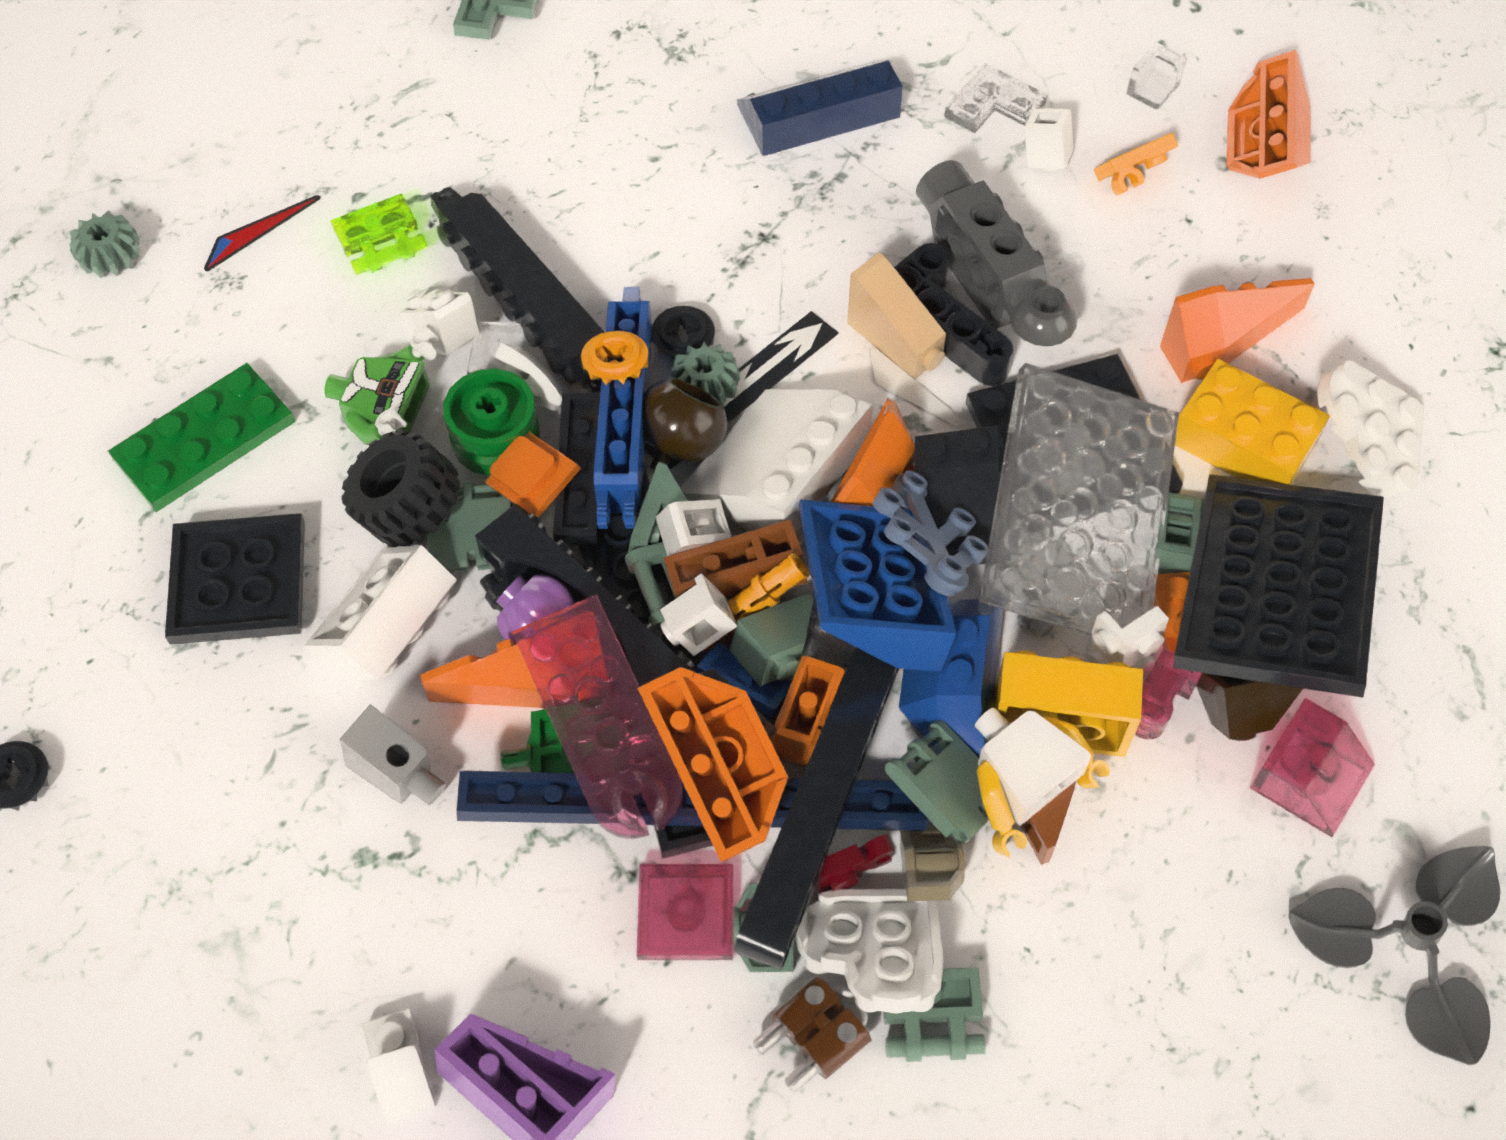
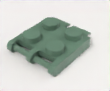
M463 482V487H460L455 492L457 496L463 495V498L457 499L456 505L451 506L449 510L451 514L447 520H443L439 524L440 528L434 534L430 532L427 535L428 552L451 574L469 572V560L476 559L478 570L492 569L480 557L475 535L512 507V502L501 494L473 497V494L495 492L487 484L472 486V482Z
M935 720L929 726L928 734L922 739H914L908 744L907 752L900 759L893 758L885 765L887 775L946 838L952 834L960 843L965 844L989 820L982 803L976 772L979 766V758L944 721ZM936 740L937 744L930 749L928 745ZM914 759L916 763L909 769L906 765Z

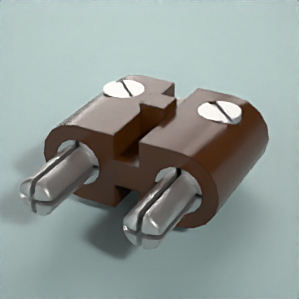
M817 975L771 1013L775 1023L753 1040V1045L760 1054H765L785 1036L794 1046L797 1045L800 1048L806 1061L785 1078L786 1086L795 1093L817 1074L824 1079H828L872 1041L870 1034L864 1027L867 1023V1013L858 1008L855 1002L856 1010L860 1015L859 1021L849 1008H844L840 1003V998L834 991H838L848 998H854L855 995L840 984L828 985Z

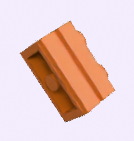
M809 656L801 657L774 725L777 730L771 738L772 745L779 758L807 767L845 674L843 668Z

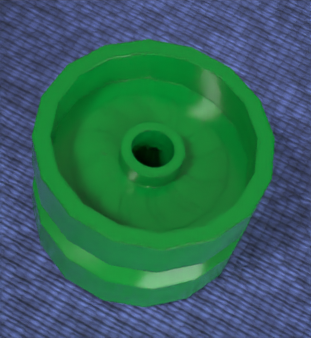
M497 368L481 369L461 377L449 388L443 401V417L446 429L449 432L450 444L459 463L470 471L490 476L491 465L513 440L519 436L525 437L528 432L540 438V426L536 414L534 395L526 381L513 372Z

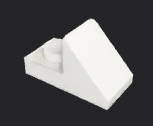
M410 1008L362 1023L370 1059L366 1060L386 1122L435 1107L413 1013Z

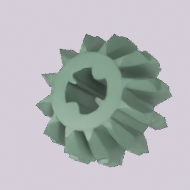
M108 210L98 217L92 212L90 220H78V229L70 231V252L74 260L78 261L80 267L87 274L94 272L102 278L107 272H112L117 276L118 269L122 267L131 268V260L139 257V237L135 228H132L129 221L123 215L114 216Z
M703 342L699 349L688 345L685 351L686 355H676L675 367L672 368L670 373L671 377L684 380L703 389L717 398L723 406L726 402L725 398H735L736 386L739 385L738 381H740V370L737 368L736 359L732 352L724 353L721 344L716 345L712 349L708 348L707 344Z

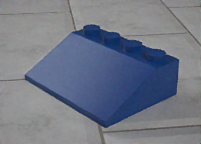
M801 499L799 511L820 629L896 668L941 672L957 634L948 598L936 592L927 584L924 577L927 572L925 564L902 546L893 543L886 537L884 529L891 518L881 514L873 506ZM904 510L906 513H908L911 517L914 518L911 510Z

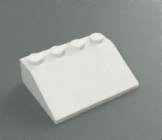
M836 389L765 390L726 434L721 446L712 455L705 458L680 489L688 501L720 499L726 520L745 530L753 531L790 519L796 533L802 526L799 511L800 500L822 501L848 469L871 429L872 404Z

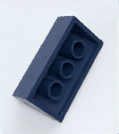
M889 60L874 61L737 99V106L763 157L900 118L903 85Z

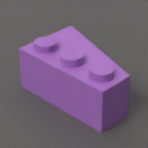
M471 1013L434 1049L437 1073L511 1140H574L614 1096L616 1073L603 1068L600 1071L572 1060V1055L558 1049L555 1053L529 1042L528 1037Z

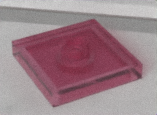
M639 864L637 960H733V864Z

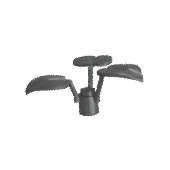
M1462 847L1444 852L1430 859L1421 868L1416 879V892L1422 902L1412 905L1403 921L1394 920L1392 924L1380 929H1372L1376 921V914L1371 903L1361 893L1347 888L1324 890L1289 911V922L1302 945L1319 960L1335 967L1354 968L1366 964L1373 953L1371 938L1381 939L1396 932L1401 933L1403 940L1411 948L1426 951L1428 954V981L1431 988L1419 989L1409 998L1405 1011L1407 1027L1413 1038L1421 1046L1437 1055L1468 1066L1475 1065L1480 1061L1486 1051L1490 1037V1013L1487 1002L1481 991L1466 978L1454 977L1440 985L1438 980L1439 948L1437 944L1447 930L1448 919L1456 925L1474 926L1486 922L1495 913L1500 901V884L1496 871L1495 852L1492 847Z

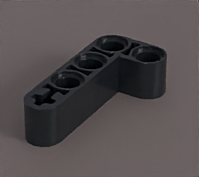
M934 243L919 246L894 268L945 331L944 356L984 385L995 386L1003 383L1009 373L1013 353L1012 342L1007 336L944 290L949 262L948 251Z

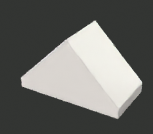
M720 499L674 502L668 504L656 516L667 556L731 537Z

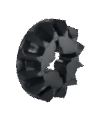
M675 306L663 311L654 320L651 332L652 342L656 345L659 354L665 353L674 361L676 355H686L685 351L688 345L695 349H699L703 342L708 347L713 345L715 327L712 319L704 311L692 306ZM680 325L689 335L687 342L681 341V338L678 336Z
M11 741L0 745V811L9 808L19 811L20 805L28 801L37 802L39 791L42 787L49 786L47 775L51 767L41 749L32 743ZM12 763L21 774H24L17 778V785H15L14 789L6 781H3L11 776V770H13Z

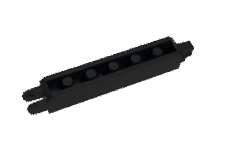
M450 186L443 188L440 192L431 194V207L439 219L437 233L444 246L451 247L455 251L463 268L468 272L472 271L479 279L484 292L490 297L493 296L500 303L507 319L511 322L515 321L519 325L528 343L532 347H538L546 357V361L554 373H560L570 385L578 381L588 392H601L602 379H590L588 371L582 367L581 353L585 344L593 337L604 333V330L482 194L469 193L462 197Z

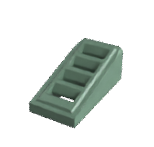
M1169 492L1161 493L1151 555L1150 570L1152 572L1161 574L1191 572L1203 509L1202 498ZM1168 511L1176 512V513H1182V514H1187V515H1192V516H1191V517H1186V516H1180V515H1175V514H1169Z

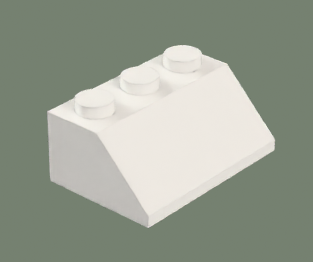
M422 545L382 548L304 646L310 652L359 680L379 681L387 677L398 664L397 657L405 646L410 645L419 638L424 630L423 623L429 615L440 609L447 602L450 596L448 591L457 579Z

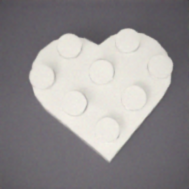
M1352 360L1345 361L1324 375L1317 389L1318 404L1320 408L1327 406L1330 417L1336 423V426L1332 427L1331 430L1345 442L1347 460L1355 459L1357 468L1364 477V479L1359 481L1361 486L1375 496H1383L1384 499L1395 495H1402L1415 489L1418 486L1425 404L1366 368L1359 366Z
M839 889L834 892L826 891L820 893L819 901L806 908L795 940L799 953L805 958V966L810 972L815 974L828 972L845 975L848 988L855 995L856 1005L865 1012H925L933 1007L935 996L941 989L944 965L938 901H907L906 889Z

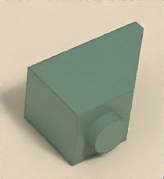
M809 593L738 620V626L735 629L729 651L760 687L775 680H785L796 672L805 645L814 600Z

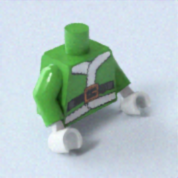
M422 327L413 334L410 344L400 351L377 357H361L357 359L349 378L333 374L328 376L324 387L325 397L339 400V407L347 428L363 444L369 445L375 439L380 440L384 434L392 432L394 435L398 430L411 432L430 386L422 360L424 358L433 360L436 357L437 350L432 345L438 343L440 339L429 328Z

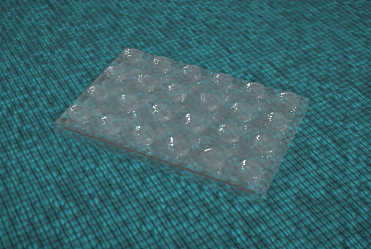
M1025 363L1018 371L988 547L989 552L987 553L979 602L1087 635L1092 634L1096 616L1103 611H1106L1121 628H1124L1151 610L1154 604L1161 552L1155 548L1158 547V542L1162 541L1179 412Z

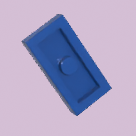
M718 641L697 665L695 673L715 669L732 686L745 690L753 706L768 721L772 720L782 707L792 681L789 679L775 680L760 687L729 651L730 647Z

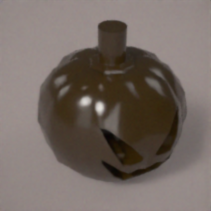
M673 377L653 383L644 393V439L657 450L649 465L652 470L655 471L658 462L668 466L671 458L679 461L699 462L712 455L724 442L728 426L723 404L710 393L689 382Z

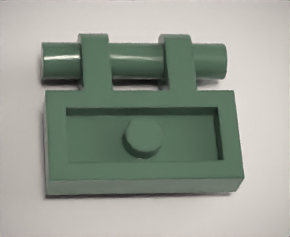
M979 968L943 969L941 989L935 996L933 1007L928 1011L902 1013L883 1011L884 1025H904V1037L885 1038L886 1058L905 1057L906 1062L922 1061V1056L949 1055L950 1060H966V1055L985 1054L984 1034L965 1035L964 1022L981 1021L983 1018ZM947 1022L948 1035L921 1036L920 1023Z

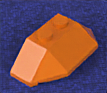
M1296 50L1259 61L1253 70L1254 75L1242 87L1228 109L1226 166L1230 171L1261 179L1311 163V106Z
M886 399L883 408L830 502L873 506V500L881 488L890 489L898 475L905 474L906 471H914L915 444L894 400Z
M679 667L639 687L638 690L721 863L765 842L786 786L788 775L747 692L718 680L694 673L683 667Z

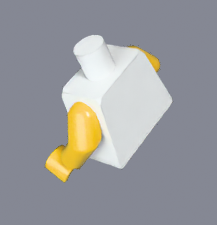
M996 708L986 711L975 723V728L989 741L981 749L978 761L979 766L976 772L984 809L991 827L997 830L992 837V846L1000 855L1010 856L1006 848V841L1011 835L1017 848L1024 849L1027 845V838L1024 833L1012 828L1014 821L1021 826L1075 781L1082 788H1098L1099 785L1092 775L1093 771L1098 777H1107L1110 773V767L1105 761H1093L1094 752L1077 726L1072 723L1048 716L1041 717L1035 711L1029 710L1010 724Z

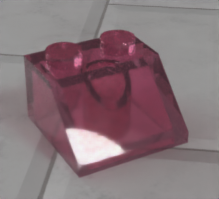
M1305 698L1262 766L1250 789L1332 838L1371 773L1375 763L1347 721Z

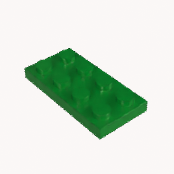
M245 363L108 450V453L152 509L158 512L296 421L288 407L248 363Z

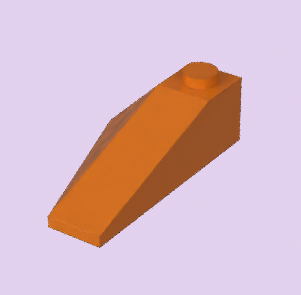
M588 613L544 624L534 628L536 637L516 645L509 638L497 643V650L491 655L483 658L476 655H467L420 674L429 702L555 708L611 698L594 614Z

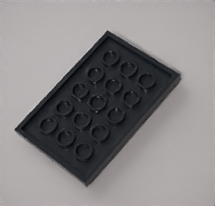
M1209 474L1173 668L1363 698L1367 681L1384 497Z

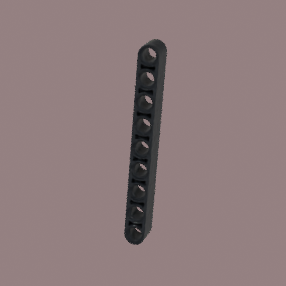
M857 647L743 919L734 947V953L781 970L789 955L899 671V668Z

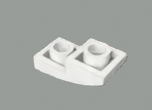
M501 342L495 358L507 363L506 371L513 372L523 379H528L526 383L532 393L536 395L535 403L552 411H556L558 406L562 407V392L570 391L561 379L548 366L529 352L516 345Z

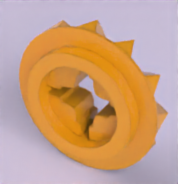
M626 331L604 332L593 337L585 344L581 353L582 367L588 371L591 380L601 378L605 385L609 384L612 380H619L624 385L627 377L639 378L641 369L648 367V348L645 342L633 333ZM608 357H612L613 359H619L620 357H623V362L613 360L608 363Z

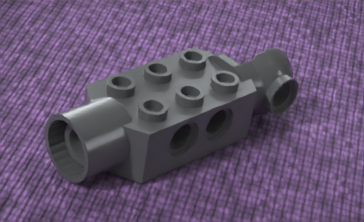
M944 161L927 171L918 182L916 195L930 214L934 243L948 251V267L984 319L996 329L1011 323L1014 332L1024 341L1033 345L1049 347L1061 344L1069 339L1077 327V315L1073 305L1059 289L1049 284L1041 253L1038 249H1033L1024 237L1021 225L1016 220L1011 219L1004 209L1000 196L997 193H993L984 180L975 183L959 161Z

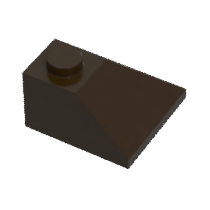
M1190 671L1211 725L1229 740L1235 741L1250 740L1255 738L1257 733L1273 730L1304 689Z

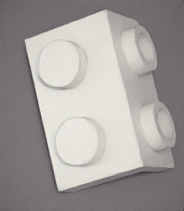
M1156 606L1124 628H1121L1106 611L1101 612L1096 616L1086 652L1087 662L1098 664L1121 662L1127 664L1130 668L1143 669L1144 676L1157 663L1155 657L1159 647L1165 640L1163 634L1169 618Z

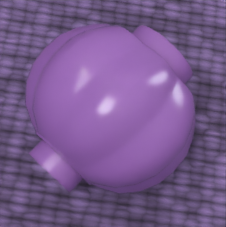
M536 574L528 582L521 576H518L496 601L504 608L497 616L499 632L504 640L510 638L514 641V645L536 637L534 628L550 622L574 617L576 611L575 599L566 584L556 577L544 574Z

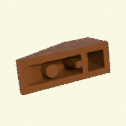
M790 519L663 557L675 598H678L697 585L694 578L701 573L724 596H736L751 585V579L758 573L766 574L785 560L791 553L798 555L804 562L803 552ZM807 578L800 581L794 587L808 583Z

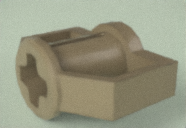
M926 829V831L900 830L903 884L906 888L907 901L951 900L963 884L965 878V860L962 844L956 842L950 836L946 838L938 829Z

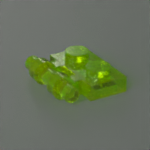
M402 193L330 220L333 232L346 257L359 252L363 254V256L350 261L355 275L369 270L371 273L383 270L382 265L400 258L406 261L414 258L416 252L428 248L423 233L411 238L407 236L408 233L418 230V225ZM394 239L395 244L377 251L375 250L374 246Z

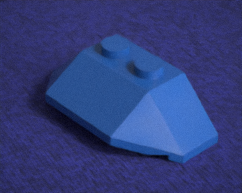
M960 599L949 605L957 634L942 671L903 670L899 709L922 737L929 733V726L935 720L944 721L978 758L980 757L982 747L989 741L975 728V723L986 711L993 708L1004 610L1003 599ZM936 740L930 743L932 747L937 744Z

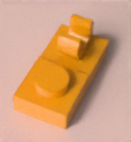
M1172 132L1109 160L1094 169L1098 181L1113 176L1111 186L1114 193L1118 196L1128 191L1124 183L1125 177L1129 178L1133 188L1144 184L1143 174L1135 167L1144 164L1148 170L1167 161L1165 153L1177 148V141Z

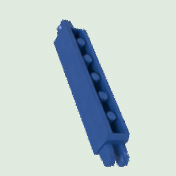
M624 287L622 301H608L606 332L626 331L640 337L648 348V367L641 369L639 378L627 377L624 385L619 380H612L609 384L605 385L601 380L594 463V488L597 502L596 517L598 529H608L611 513H622L625 528H634L637 512H640L642 505L645 457L643 400L644 393L649 388L652 321L650 301H641L639 297L640 287ZM608 357V363L613 360L623 362V357H620L619 359H613L612 357Z

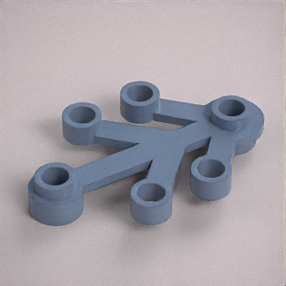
M906 471L905 474L898 475L890 489H880L873 500V506L878 512L891 518L884 529L886 537L893 543L902 546L926 565L927 572L924 577L927 584L942 595L953 596L957 591H962L969 582V577L965 572L966 569L972 564H980L989 552V548L980 538L972 535L967 536L975 525L976 520L965 509L954 508L946 519V523L937 529L924 499L927 495L926 487L928 486L926 479L917 472ZM902 506L906 509H910L913 513L914 518L911 517L904 510H902L900 507ZM959 536H967L958 548L959 553L955 556L949 555L946 546Z

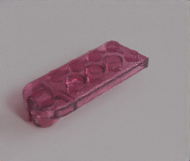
M597 594L512 631L598 824L610 834L621 838L636 839L648 836L647 826L632 797L641 793L657 830L659 831L667 826L681 807L683 799L682 780L638 690L640 686Z

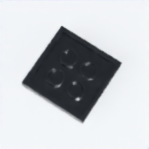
M302 514L173 524L165 638L168 643L173 645L302 634L305 521Z

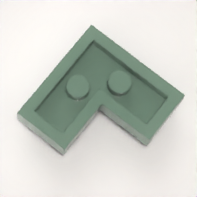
M462 0L453 22L454 34L456 36L490 40L498 15L533 19L539 0Z

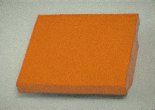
M528 432L525 437L519 436L513 440L491 465V475L485 482L489 487L527 514L532 513L539 518L581 468L577 463L531 432Z

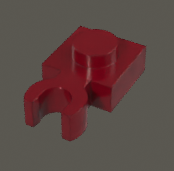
M886 834L873 838L861 847L854 844L827 856L815 885L819 894L830 890L834 892L839 889H850L858 883V878L862 877L864 871L879 868L892 861L890 854L894 850Z

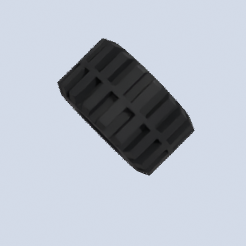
M398 430L395 435L392 432L386 433L382 439H375L369 443V447L364 452L361 451L356 457V462L350 465L347 471L348 478L343 481L342 489L345 492L341 499L342 504L346 506L344 509L346 513L378 540L390 547H397L398 545L401 547L411 546L413 541L420 543L426 540V536L430 532L434 534L440 528L439 524L450 516L451 512L449 510L451 506L456 505L458 499L455 492L460 489V481L456 478L459 474L452 465V462L419 433L414 431L409 433L407 430Z

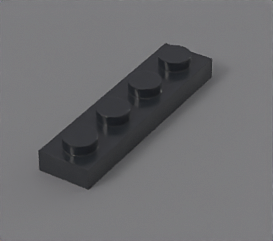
M562 392L559 452L577 463L581 470L555 498L553 527L555 542L562 540L566 544H598L594 463L600 392Z

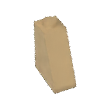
M878 252L850 274L847 324L913 379L918 378L926 370L932 371L938 367L945 355L943 351L946 333L888 259Z

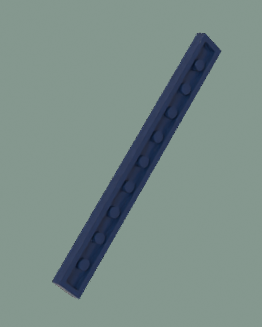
M460 771L457 821L703 826L680 776ZM788 778L770 828L782 827L802 778ZM856 780L837 829L926 831L929 819L894 781Z

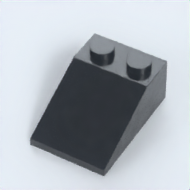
M998 425L915 436L914 472L923 476L928 483L926 487L927 495L924 499L937 529L946 523V519L954 508L965 509L976 520L975 525L967 536L972 535L980 538L989 548V552L980 564L1010 561L1008 451ZM959 536L946 546L948 554L955 556L959 553L958 548L967 536Z

